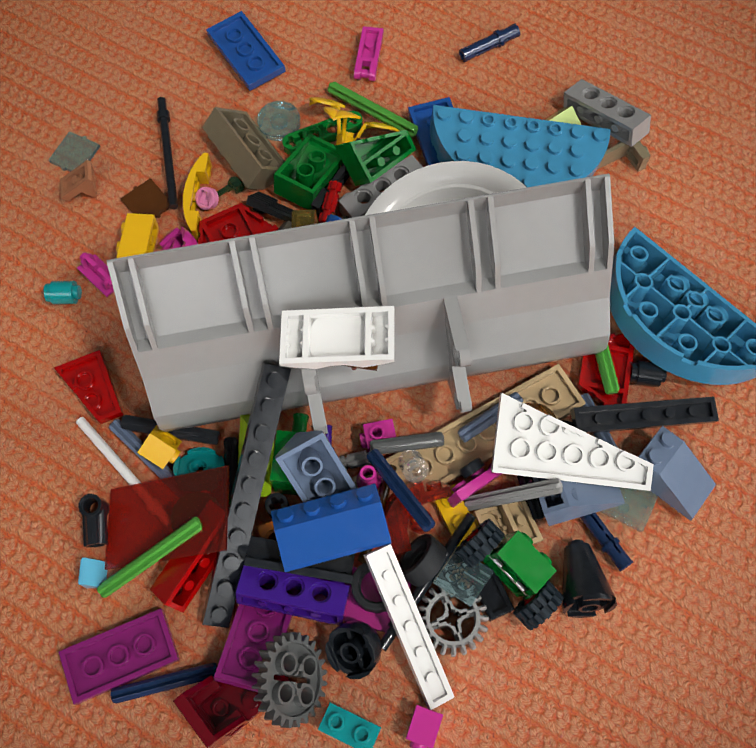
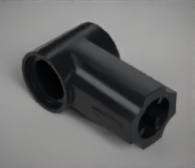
M87 494L81 498L78 506L83 520L84 547L96 548L108 545L107 515L110 509L109 503L95 494ZM94 502H98L97 510L91 513V505Z

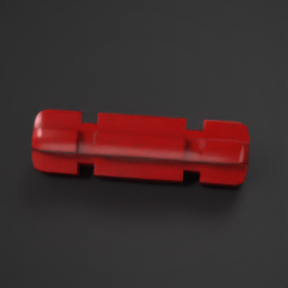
M336 180L329 182L327 189L329 192H326L321 209L323 213H320L318 219L320 223H324L328 215L335 213L339 199L338 193L342 189V183Z

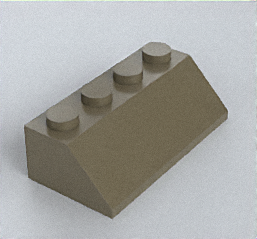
M214 107L202 128L207 133L208 138L219 149V153L231 165V169L240 177L243 185L248 189L264 190L274 184V173L285 161L246 111Z

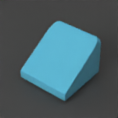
M82 558L78 584L85 588H97L107 579L108 563L90 558Z

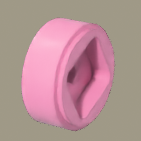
M201 187L196 192L195 201L199 208L211 210L217 206L219 196L215 189Z

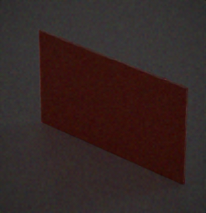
M229 466L111 489L105 570L125 567L194 517L200 519L202 530L158 560V562L227 551Z

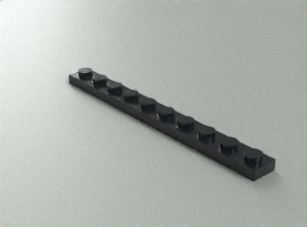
M264 362L262 364L203 610L202 625L229 628L236 600V589L251 538L291 372L290 368Z

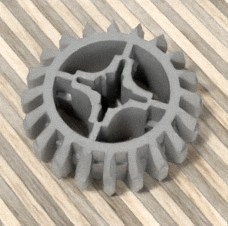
M460 583L459 587L462 589L464 588L463 583ZM439 585L438 590L440 593L438 594L433 588L429 589L432 599L423 596L421 600L427 607L418 606V611L424 614L421 618L430 639L434 641V649H436L437 645L442 646L440 655L444 656L446 649L451 648V657L456 656V648L460 649L462 655H466L465 645H468L471 650H475L476 645L473 639L480 643L484 640L478 631L486 633L488 627L480 624V622H487L489 620V616L480 615L481 612L487 609L486 605L477 606L482 597L480 595L476 596L471 606L467 604L470 607L469 609L460 610L455 608L449 599L457 598L456 596L445 591ZM441 600L444 614L435 621L430 622V612L433 606ZM448 611L454 613V615L456 614L458 617L461 616L456 621V627L452 626L451 622L449 624L446 621L444 622L448 618ZM474 616L473 630L469 636L463 638L461 623ZM448 629L455 638V641H448L439 637L434 630Z

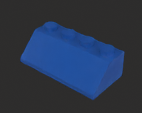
M376 484L271 511L274 531L285 572L392 543Z

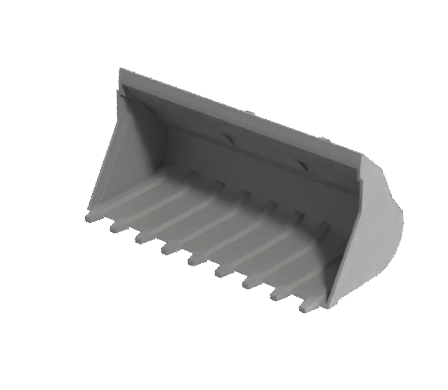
M610 174L106 260L123 328L141 374L153 417L159 429L168 432L239 419L240 415L251 414L263 362L280 366L282 311L376 306H394L395 308L394 362L378 365L377 371L360 368L352 370L351 367L341 365L319 369L287 367L291 369L281 411L309 406L313 430H322L325 436L328 433L323 403L447 381L456 409L464 413L472 411L467 377L601 353L607 348L610 338V289L614 254Z

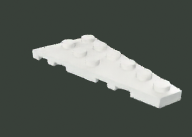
M500 393L491 472L545 479L559 478L562 481L651 491L654 464Z

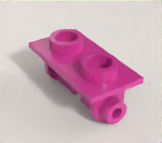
M86 252L80 255L81 265L77 269L108 297L114 292L108 266L97 255Z

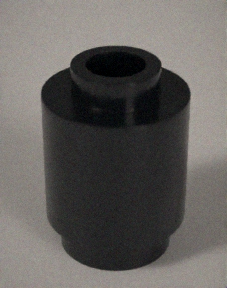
M641 360L631 362L630 381L634 382V384L659 387L661 382H665L667 371L656 364Z

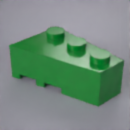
M407 130L335 145L355 186L372 183L416 151V147Z

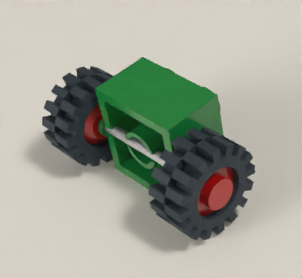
M487 519L460 543L455 553L469 568H473L480 561H483L516 597L524 596L523 600L519 601L518 606L515 607L513 614L528 630L536 629L539 624L542 625L545 622V619H549L552 616L551 614L558 609L557 607L561 605L564 599L563 595L549 581L557 570L551 565V559L532 545L533 541L527 534L518 530L505 535L491 519Z

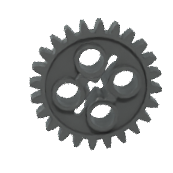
M286 632L281 635L273 636V641L265 643L267 650L259 651L262 661H255L254 663L259 668L258 672L252 673V676L257 678V683L252 686V689L258 690L254 701L262 702L258 711L266 712L264 719L272 720V725L280 726L281 728L300 727L301 723H308V716L315 717L314 707L321 708V703L318 699L319 697H325V693L321 688L327 685V682L322 680V676L327 674V670H322L321 668L325 663V659L318 658L322 650L314 649L316 642L309 641L308 635H301L300 632ZM274 675L305 678L307 683L274 680Z

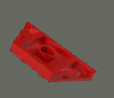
M239 203L199 221L200 237L198 238V244L277 231L279 228L275 224L272 226L261 215L250 211L247 206Z
M613 333L610 334L608 346L620 388L618 393L611 395L605 393L595 354L582 356L577 388L584 393L590 394L591 398L601 405L627 404L634 346L623 333L618 335Z

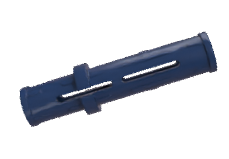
M514 23L505 29L495 30L490 36L459 49L461 60L467 62L493 48L502 47L506 42L519 37L520 29L518 25Z
M596 513L580 517L601 545V551L607 553L619 572L634 563L619 544L620 540L618 537L614 538Z

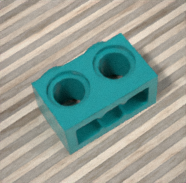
M329 703L318 730L353 748H373L381 727Z

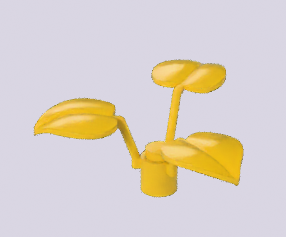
M320 97L309 98V106L318 103L331 106L324 107L323 110L333 121L337 120L336 145L355 141L361 137L365 129L383 128L393 132L400 131L384 123L365 122L354 138V133L346 131L347 118L361 119L360 116L349 111L340 110V107L345 108L346 106L337 101ZM341 118H343L342 130H341Z

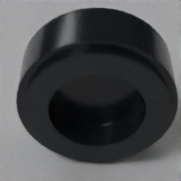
M478 457L460 469L459 473L463 479H466L485 466V464Z

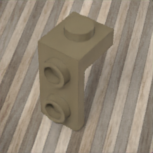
M620 141L617 145L609 149L607 148L597 170L626 156L639 172L646 168L651 155L647 147L643 146L640 141L632 147Z

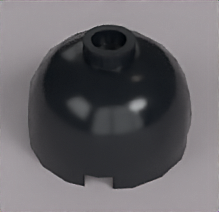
M347 621L330 633L325 651L333 669L337 672L341 670L343 673L348 674L346 677L349 679H361L369 675L379 662L382 646L379 635L369 624L362 621Z

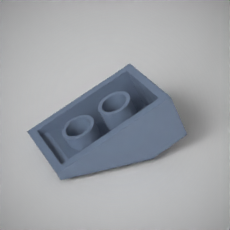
M662 426L638 456L654 464L651 492L691 521L716 486V483L686 443Z

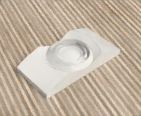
M394 306L282 311L280 366L319 369L328 366L346 365L363 368L394 362Z

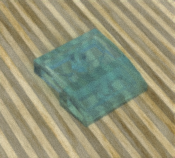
M619 487L625 504L600 512L639 532H643L658 496L647 490Z

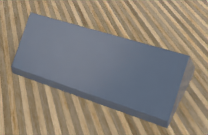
M322 430L295 433L275 456L276 461L303 503L357 488Z

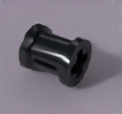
M281 493L270 494L265 501L266 511L271 518V511L276 510L274 506L276 503H279L281 508L290 506L287 498Z

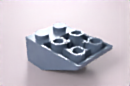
M533 477L534 482L548 480L545 478ZM560 480L563 485L562 493L539 498L548 526L625 504L619 487Z

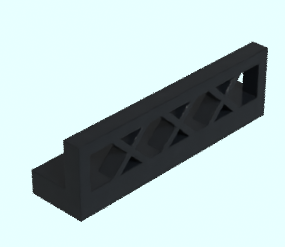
M251 535L244 565L285 572L277 540ZM355 554L286 573L352 584Z

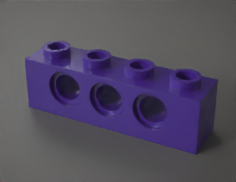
M244 565L236 589L237 604L340 626L345 615L350 585H345L344 582L326 581L315 577ZM266 583H271L274 585V587L269 590L261 588V586ZM290 589H298L300 591L295 596L289 595L287 592ZM322 594L326 596V599L324 601H317L313 597Z

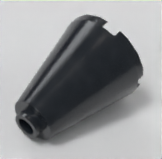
M573 540L564 548L562 586L564 599L562 600V612L564 614L567 612L568 617L572 618L597 616V610L604 609V613H608L617 606L616 597L590 544L585 543L583 540Z

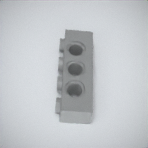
M583 79L564 92V108L573 106L579 119L594 127L611 129L610 136L630 147L635 145L650 131V114Z
M410 155L372 183L360 185L353 192L344 194L338 200L341 215L345 219L365 216L370 206L382 193L379 191L387 189L398 179L423 166L413 155Z

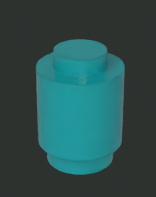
M51 281L44 286V298L46 302H51L52 304H77L78 299L82 297L81 286L77 285L76 281Z

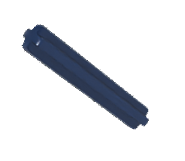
M373 449L366 456L369 462L424 532L430 531L435 526L433 518L379 450Z
M212 662L115 687L110 692L111 700L117 704L201 682L211 675L214 676L218 665Z

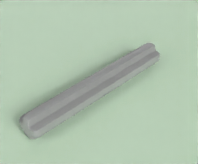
M553 478L471 495L465 499L464 504L468 511L560 494L562 493L563 485L559 478Z

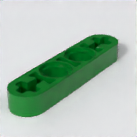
M349 111L361 117V119L347 118L346 131L355 134L359 132L363 125L362 115L357 111ZM330 118L285 135L282 141L285 153L291 155L301 144V138L305 139L309 133L317 134L319 138L329 143L336 141L337 132L330 133L327 129L331 126L337 127V120L333 121ZM341 118V130H342L343 118Z

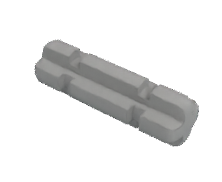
M366 450L348 454L347 457L339 456L346 470H348V467L353 469L371 464L366 457L369 453Z

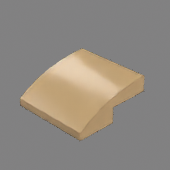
M526 501L484 508L472 513L476 517L474 522L477 527L485 520L491 519L505 535L519 530L532 539V545L544 540L535 520L532 518Z

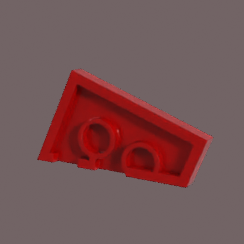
M100 350L54 367L100 424L124 415L104 356Z

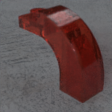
M418 479L405 483L421 505L452 496L450 486L441 482V480L429 481L425 483L426 487ZM392 493L387 499L384 515L391 537V546L396 555L411 550L407 529L411 514L396 495Z

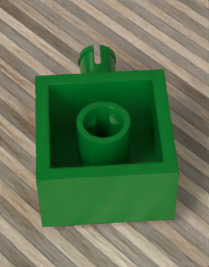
M293 414L291 431L277 430L270 473V482L276 493L298 495L276 461L275 456L295 433L307 431L309 420L307 414Z

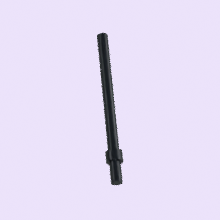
M159 97L157 99L158 111L156 114L161 130L168 203L170 209H177L178 201L169 131L170 112L167 110L166 99Z
M467 512L446 543V558L439 572L475 521L476 517ZM439 572L425 585L416 587L412 593L416 606ZM391 620L388 623V630L380 640L384 651H387L397 636Z

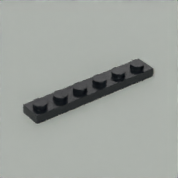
M715 397L576 407L570 410L573 427L587 434L658 428L662 426L705 424L719 421Z

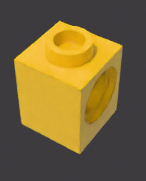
M156 425L137 453L164 469L168 462L173 464L181 453L177 448L182 441L169 432L160 430L158 425Z

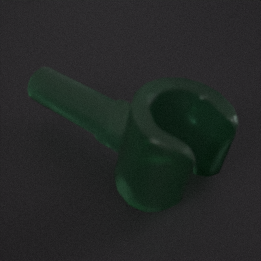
M231 177L227 183L228 185L218 190L217 193L218 196H221L233 190L238 194L245 189V186L239 178Z

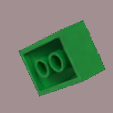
M309 133L274 173V193L312 212V202L322 188H327L329 182L332 181L343 164L335 145Z

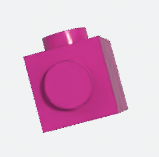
M392 419L363 424L364 433L359 434L362 448L367 447L368 452L370 450V441L396 437Z

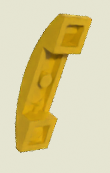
M203 153L193 165L187 177L183 193L185 219L191 234L197 242L200 237L199 221L202 219L199 211H196L195 197L196 192L200 189V184H209L212 163L208 153Z

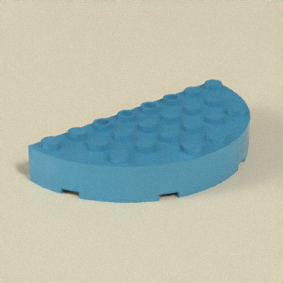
M433 105L430 119L431 142L437 152V159L440 163L470 161L490 165L512 175L526 187L593 176L608 148L611 129L439 105Z
M634 227L627 234L613 257L610 289V310L616 324L627 340L652 363L690 381L711 385H730L756 378V323L639 229Z

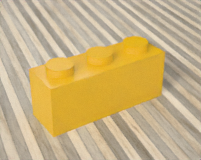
M127 213L126 220L121 225L122 236L121 241L117 242L116 258L154 252L159 232L155 215Z

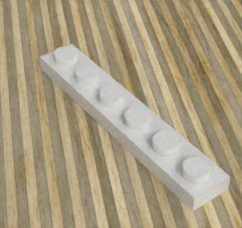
M391 544L384 545L365 554L364 558L428 709L432 710L453 699L454 694Z

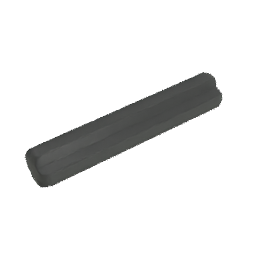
M442 432L370 441V451L378 449L381 454L442 447L445 439Z

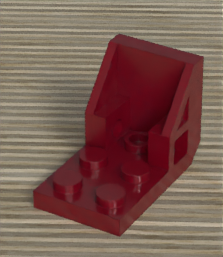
M212 675L184 691L173 700L206 748H219L260 713L258 708L262 703L261 701H254V697L258 692L215 681ZM274 675V680L292 682L289 677Z

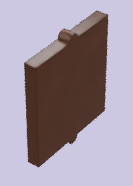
M151 178L138 187H133L132 191L120 198L126 207L135 214H153L155 218H160L162 213L170 209L167 196Z

